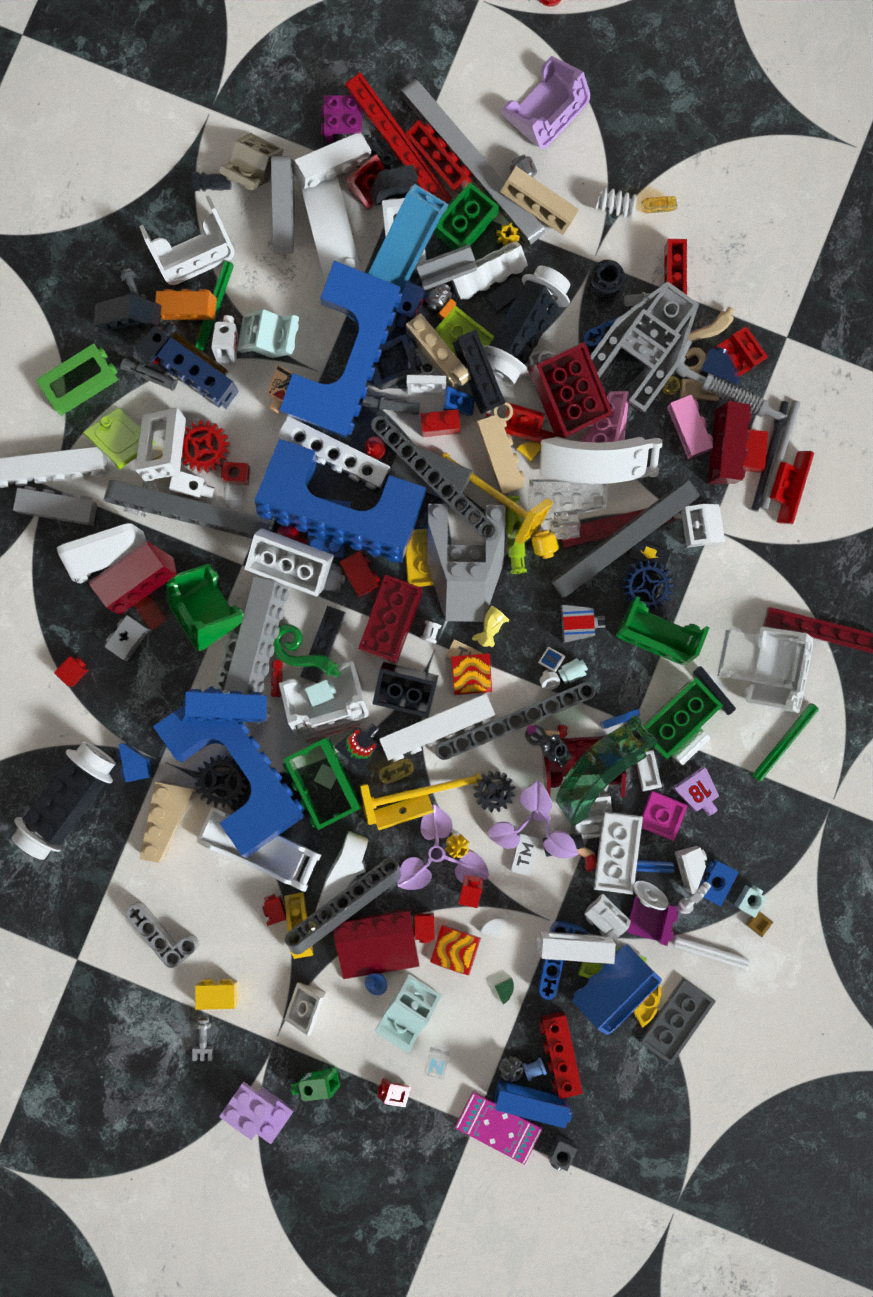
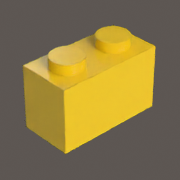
M231 978L220 979V982H213V979H202L201 982L195 985V1010L235 1009L238 1005L237 981H232Z

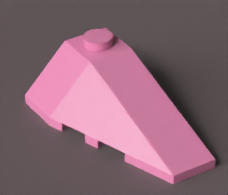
M629 391L609 392L607 399L613 414L590 425L591 428L587 434H584L581 442L603 443L625 440Z

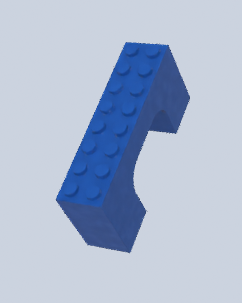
M337 261L333 262L320 297L321 305L353 318L359 329L358 336L345 371L338 381L332 384H320L297 374H292L280 407L282 414L344 438L352 434L355 423L352 422L354 416L358 417L362 407L359 404L360 399H365L369 386H366L367 380H372L375 372L373 364L374 362L378 363L382 353L380 345H385L389 331L386 330L387 326H392L396 312L393 311L394 307L398 308L402 299L400 286Z
M279 439L255 497L257 515L265 520H275L283 526H294L301 532H311L319 538L326 537L332 539L337 544L344 543L350 545L355 550L362 549L368 551L369 554L376 557L379 555L386 557L387 560L394 563H402L424 503L426 487L389 475L379 503L370 510L357 511L312 495L308 491V487L317 467L316 451Z
M211 686L203 691V693H210V690L216 689ZM182 706L153 726L171 754L179 762L183 763L208 745L221 744L228 749L251 784L250 798L243 807L219 823L241 856L248 858L305 817L302 813L305 809L297 799H292L291 796L294 794L286 783L282 784L280 782L283 779L275 767L271 769L269 765L272 762L264 751L259 752L258 749L261 746L252 735L248 736L250 731L244 722H236L234 718L230 722L216 721V718H212V720L207 722H199L196 718H189V722H182Z

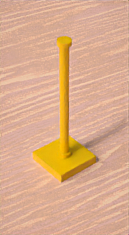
M445 452L441 456L443 458H446L452 462L459 464L458 462L450 458V455L447 452ZM472 473L469 478L471 482L525 519L515 538V541L519 544H522L540 530L554 503L549 498H546L527 512Z
M475 773V776L375 799L370 796L368 784L359 785L366 823L368 825L376 824L374 814L376 806L477 783L479 785L476 779L482 780L480 773Z

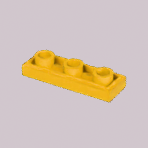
M428 794L374 810L378 830L434 812Z

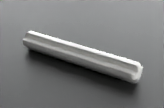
M676 936L673 941V946L737 967L747 969L749 959L688 939Z

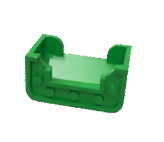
M209 564L178 573L166 582L167 600L170 609L197 652L205 650L240 625L244 617L241 608H237L235 605L230 607L217 587V581H219L218 574Z

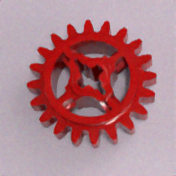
M199 420V426L192 422V429L185 427L187 434H184L181 460H186L183 464L185 466L190 465L192 471L197 467L198 473H201L204 468L207 474L209 473V468L216 471V465L223 467L220 461L228 460L224 454H230L226 447L231 446L229 442L225 441L229 438L228 435H222L224 433L223 428L218 429L216 423L211 427V423L208 420L206 425ZM207 433L206 435L200 438L196 437L199 434ZM214 436L218 440V450L213 447ZM190 444L195 447V456L193 458L190 454ZM199 445H203V446L207 445V447H208L210 450H208L207 448H206V449H205V448L201 449ZM207 456H212V458L207 461H201V459H204Z

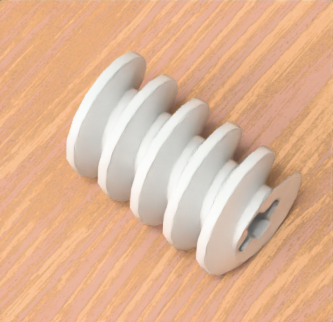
M604 187L600 191L595 210L601 206L602 212H604L608 207L609 214H612L614 209H616V216H619L623 211L624 218L631 213L632 219L637 197L634 194L629 199L628 192L622 197V191L620 190L615 195L614 189L607 193V187Z

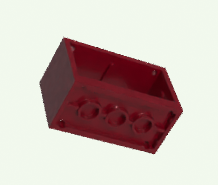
M385 575L358 649L364 653L397 664L423 594L422 588Z

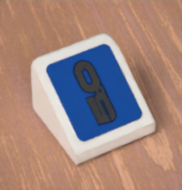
M548 647L538 663L550 671L556 672L565 656Z

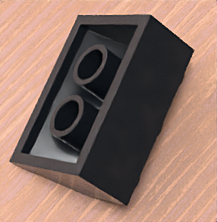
M383 662L380 667L372 704L429 718L439 675Z

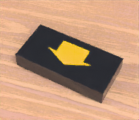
M640 541L630 549L628 558L641 561L644 564L645 560L648 559L650 566L655 560L657 561L656 567L658 568L660 564H663L662 570H664L671 552Z

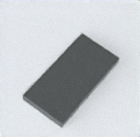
M414 445L463 493L473 472L472 470ZM412 448L406 449L404 455L409 456L412 453ZM397 454L388 475L426 487V493L442 499ZM425 461L418 463L417 468L419 470L424 468ZM438 474L432 475L431 483L438 480ZM447 487L444 490L445 496H449L452 493L451 487Z
M682 977L639 1039V1042L672 1065L716 1000Z

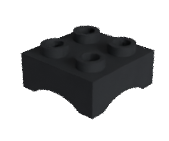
M413 164L407 166L400 165L391 170L384 169L378 173L369 192L375 206L381 205L382 200L406 197L412 183L418 180Z

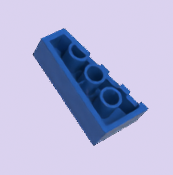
M190 689L183 697L182 722H189V718H196L199 722H207L212 720V718H216V721L230 722L232 718L236 719V722H264L266 720L267 696L262 695L261 692H250V695H244L241 691H230V694H223L221 690H210V693H203L201 689Z

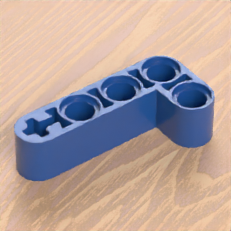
M563 921L554 922L549 931L554 932L557 927H564V933L574 934L576 931H582L583 935H588L582 926ZM543 959L538 983V990L542 998L550 1000L556 996L564 960ZM550 965L556 966V971L553 974L546 972L547 967ZM547 979H549V985L552 990H548V992L545 993L543 988L547 987Z

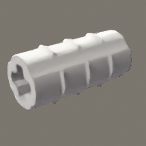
M698 729L672 754L673 758L679 764H685L710 740V737L704 730Z

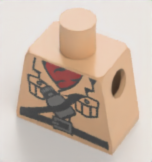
M279 364L275 369L267 391L268 396L273 399L269 409L276 414L280 413V407L293 372Z

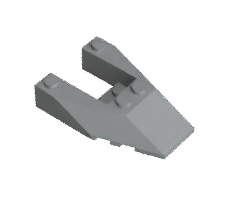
M666 282L624 315L617 318L591 354V359L599 378L621 348L652 369L628 402L644 414L680 364L699 304L675 286Z
M428 504L427 566L445 621L484 622L503 567L505 505H486L484 509V515L498 528L496 539L493 541L484 539V545H447L448 504ZM490 526L485 528L484 535H491L493 528Z

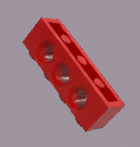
M668 239L664 246V284L669 282L686 295L687 239Z

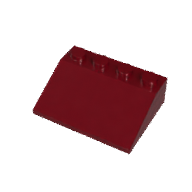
M585 342L527 367L555 437H568L613 414Z
M410 908L349 918L333 930L343 979L420 967Z

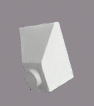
M698 846L675 851L684 888L691 894H695L698 890L706 867L704 861H707L704 849L701 850Z

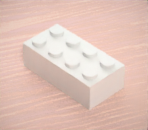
M261 528L254 534L244 570L318 596L324 589L334 555Z

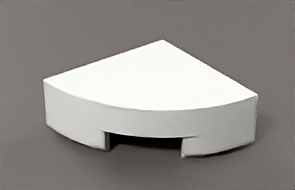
M495 918L483 925L480 933L499 938L505 919Z

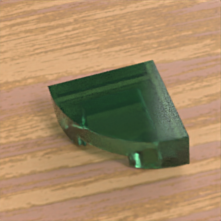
M512 977L494 985L502 1004L509 1001L514 990Z

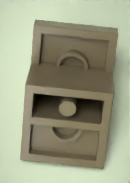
M249 133L235 140L230 161L221 166L219 173L224 175L229 181H236L242 184V187L247 190H254L269 181L271 157L282 156L284 149L253 133Z

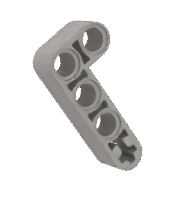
M137 902L126 911L127 919L166 967H177L197 950L199 940L196 936L187 935L176 943L144 903ZM139 909L140 912L138 915H135L134 912ZM146 923L152 924V932L146 930ZM158 938L164 939L165 947L158 945ZM185 941H190L193 944L191 950L185 947ZM170 953L177 955V962L170 960Z

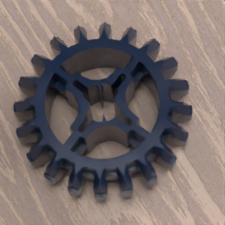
M648 559L645 560V566H643L641 561H638L639 568L632 564L631 568L634 571L626 570V573L630 576L629 578H622V580L628 581L627 584L621 585L622 588L628 589L623 592V595H630L626 601L634 600L636 598L634 593L646 592L650 601H639L645 603L649 611L651 605L654 610H657V603L663 607L664 603L661 600H670L665 596L666 593L673 594V591L668 590V587H674L673 583H668L669 580L673 579V576L666 577L669 569H665L662 572L663 564H660L657 568V561L654 560L650 566ZM646 570L656 571L661 578L651 580ZM640 572L641 582L632 588V582ZM646 580L649 583H654L650 592L646 588H642ZM663 584L660 595L655 598L654 589Z

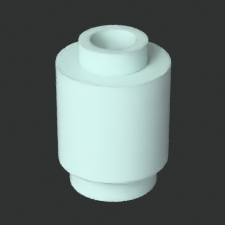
M576 658L561 666L562 669L558 670L566 684L585 676V671L588 669L583 660L579 661Z

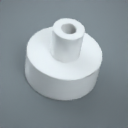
M545 670L542 673L543 676L540 678V684L544 690H553L559 686L560 679L557 673L550 672L549 670Z

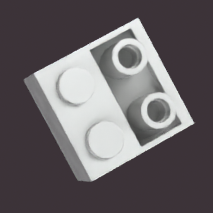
M718 504L686 506L681 510L687 548L725 542L720 506Z

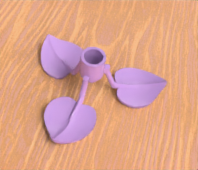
M539 780L525 788L520 795L522 805L526 809L533 811L520 827L514 830L511 823L498 822L488 831V836L492 841L503 848L512 849L517 847L520 842V837L517 833L532 818L538 822L545 820L547 839L544 841L543 846L548 853L558 858H571L579 853L575 842L567 833L554 831L550 835L549 820L551 817L548 814L552 808V801L547 790Z
M432 805L434 812L423 816L420 827L425 839L432 840L435 838L434 846L429 850V859L425 865L417 857L406 859L400 867L401 878L398 880L397 886L407 890L425 887L432 877L427 867L432 861L441 862L444 859L458 864L455 868V875L462 883L465 874L475 875L484 879L488 878L487 865L478 854L468 851L464 857L460 858V861L446 856L445 850L438 844L439 838H446L451 833L453 827L452 820L438 806Z

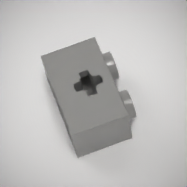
M127 615L120 619L117 624V630L106 639L107 644L105 645L108 650L126 661L130 659L150 631V629L133 617ZM124 634H127V637H129L128 640H125V638L123 637Z

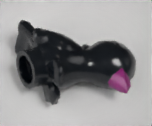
M529 725L527 727L525 738L532 746H540L544 756L553 763L557 762L559 767L568 764L572 754L567 751L568 747L560 739V735L553 734L549 736L542 727L537 725Z

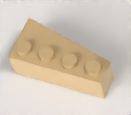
M163 781L155 782L139 859L157 863L164 860L198 788Z

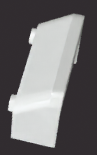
M209 195L205 197L213 213L203 219L202 226L205 233L172 248L164 238H157L151 241L144 226H139L165 281L170 285H177L223 264L224 261L231 260L234 256V248Z
M129 523L57 547V551L71 580L81 584L88 580L91 573L112 566L145 542L146 538L142 530Z

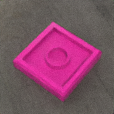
M651 791L641 815L643 817L641 828L674 841L688 805Z

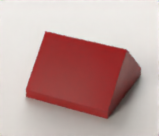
M377 155L372 156L347 179L349 191L367 210L374 206L369 192L378 173L385 169Z

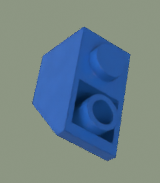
M128 743L119 744L117 755L119 760H122L121 776L125 779V782L153 777L150 759Z

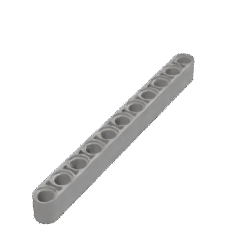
M416 79L403 88L400 94L406 104L424 124L428 123L434 129L433 135L436 138L440 137L447 144L445 149L448 152L452 151L459 158L457 163L461 167L464 165L471 172L469 177L487 197L499 206L498 211L509 224L512 223L514 228H519V236L528 245H531L545 234L543 226L533 214L500 193L505 184L504 180Z

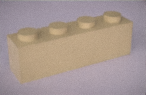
M517 166L500 191V193L562 235L570 226L579 210Z

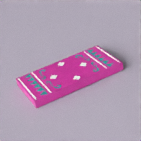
M472 1091L455 1125L457 1130L524 1165L543 1130L541 1126L523 1117L496 1111L493 1101Z

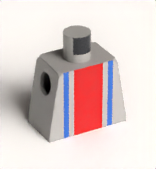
M561 606L563 643L595 636V628H605V616L594 617L593 608Z

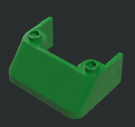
M638 596L630 603L617 630V638L680 665H687L699 656L710 627L705 626L702 630L695 624L682 627L648 612L647 605L639 601L640 597Z

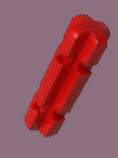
M272 660L271 686H273V689H271V697H282L279 683L283 681V671H281L283 662Z

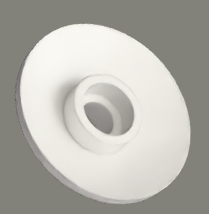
M646 881L635 882L633 886L634 892L640 898L643 905L658 910H664L668 907V899L660 889Z

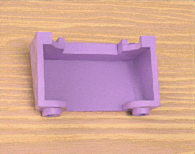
M553 56L542 65V81L520 105L518 102L510 100L501 109L505 119L541 149L547 148L586 107L590 100V91L584 72Z

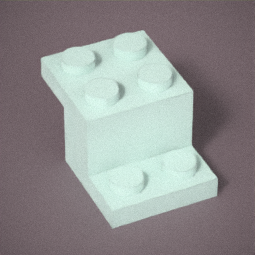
M264 309L244 314L237 351L242 353L254 351L270 358L292 354L295 348V336L299 328V317L293 314L282 317Z
M409 974L397 995L388 1005L374 1032L408 1054L417 1036L428 1024L442 995Z

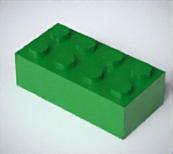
M697 677L692 678L653 714L637 732L663 759H668L723 705Z

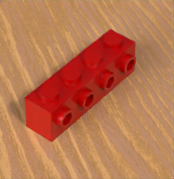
M418 120L405 134L449 186L460 194L469 182L473 181L469 177L471 172L464 165L461 167L457 163L459 158L452 151L448 152L445 149L447 144L440 137L436 138L433 135L435 131L428 123L423 124Z
M565 1012L542 1016L543 1022L539 1023L541 1034L546 1035L547 1042H543L545 1053L550 1054L551 1061H548L550 1074L554 1073L555 1080L552 1081L554 1093H558L560 1099L583 1094Z

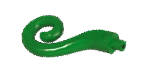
M292 624L278 626L279 635L274 639L273 646L274 654L280 661L297 667H317L327 676L332 674L335 678L340 675L341 672L337 669L338 664L329 657L319 654L292 656L286 653L281 646L282 636L285 633L293 634V642H285L284 647L289 651H294L301 646L303 635L299 628Z

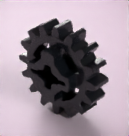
M489 770L487 776L482 773L483 779H476L479 785L473 786L477 791L473 796L479 798L476 801L477 804H482L481 808L483 810L488 808L491 813L494 808L497 812H500V807L507 809L506 803L512 804L513 802L510 797L516 795L511 791L515 789V786L511 784L513 780L507 778L506 773L501 775L499 770H496L495 774ZM499 779L498 782H493L491 780ZM495 788L497 793L493 794L492 789Z

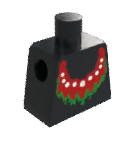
M373 723L365 731L357 727L334 748L361 771H364L379 746V743L374 738L381 730Z

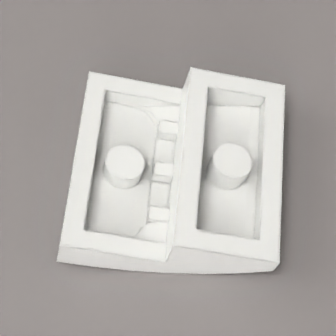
M610 794L572 798L576 834L582 833L583 839L600 837L603 811L612 812Z

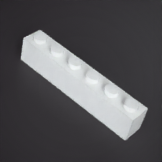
M98 447L0 458V488L9 487L8 484L24 486L27 485V482L33 481L40 484L46 483V480L53 479V481H64L67 477L82 479L84 475L100 477L103 476V473H109L107 456Z
M484 694L380 738V742L388 760L393 759V762L403 759V754L409 751L411 755L422 751L421 746L428 744L431 747L440 743L439 739L446 736L447 739L457 736L456 731L464 729V732L475 728V723L481 721L483 725L493 720L492 716L495 713L487 694Z

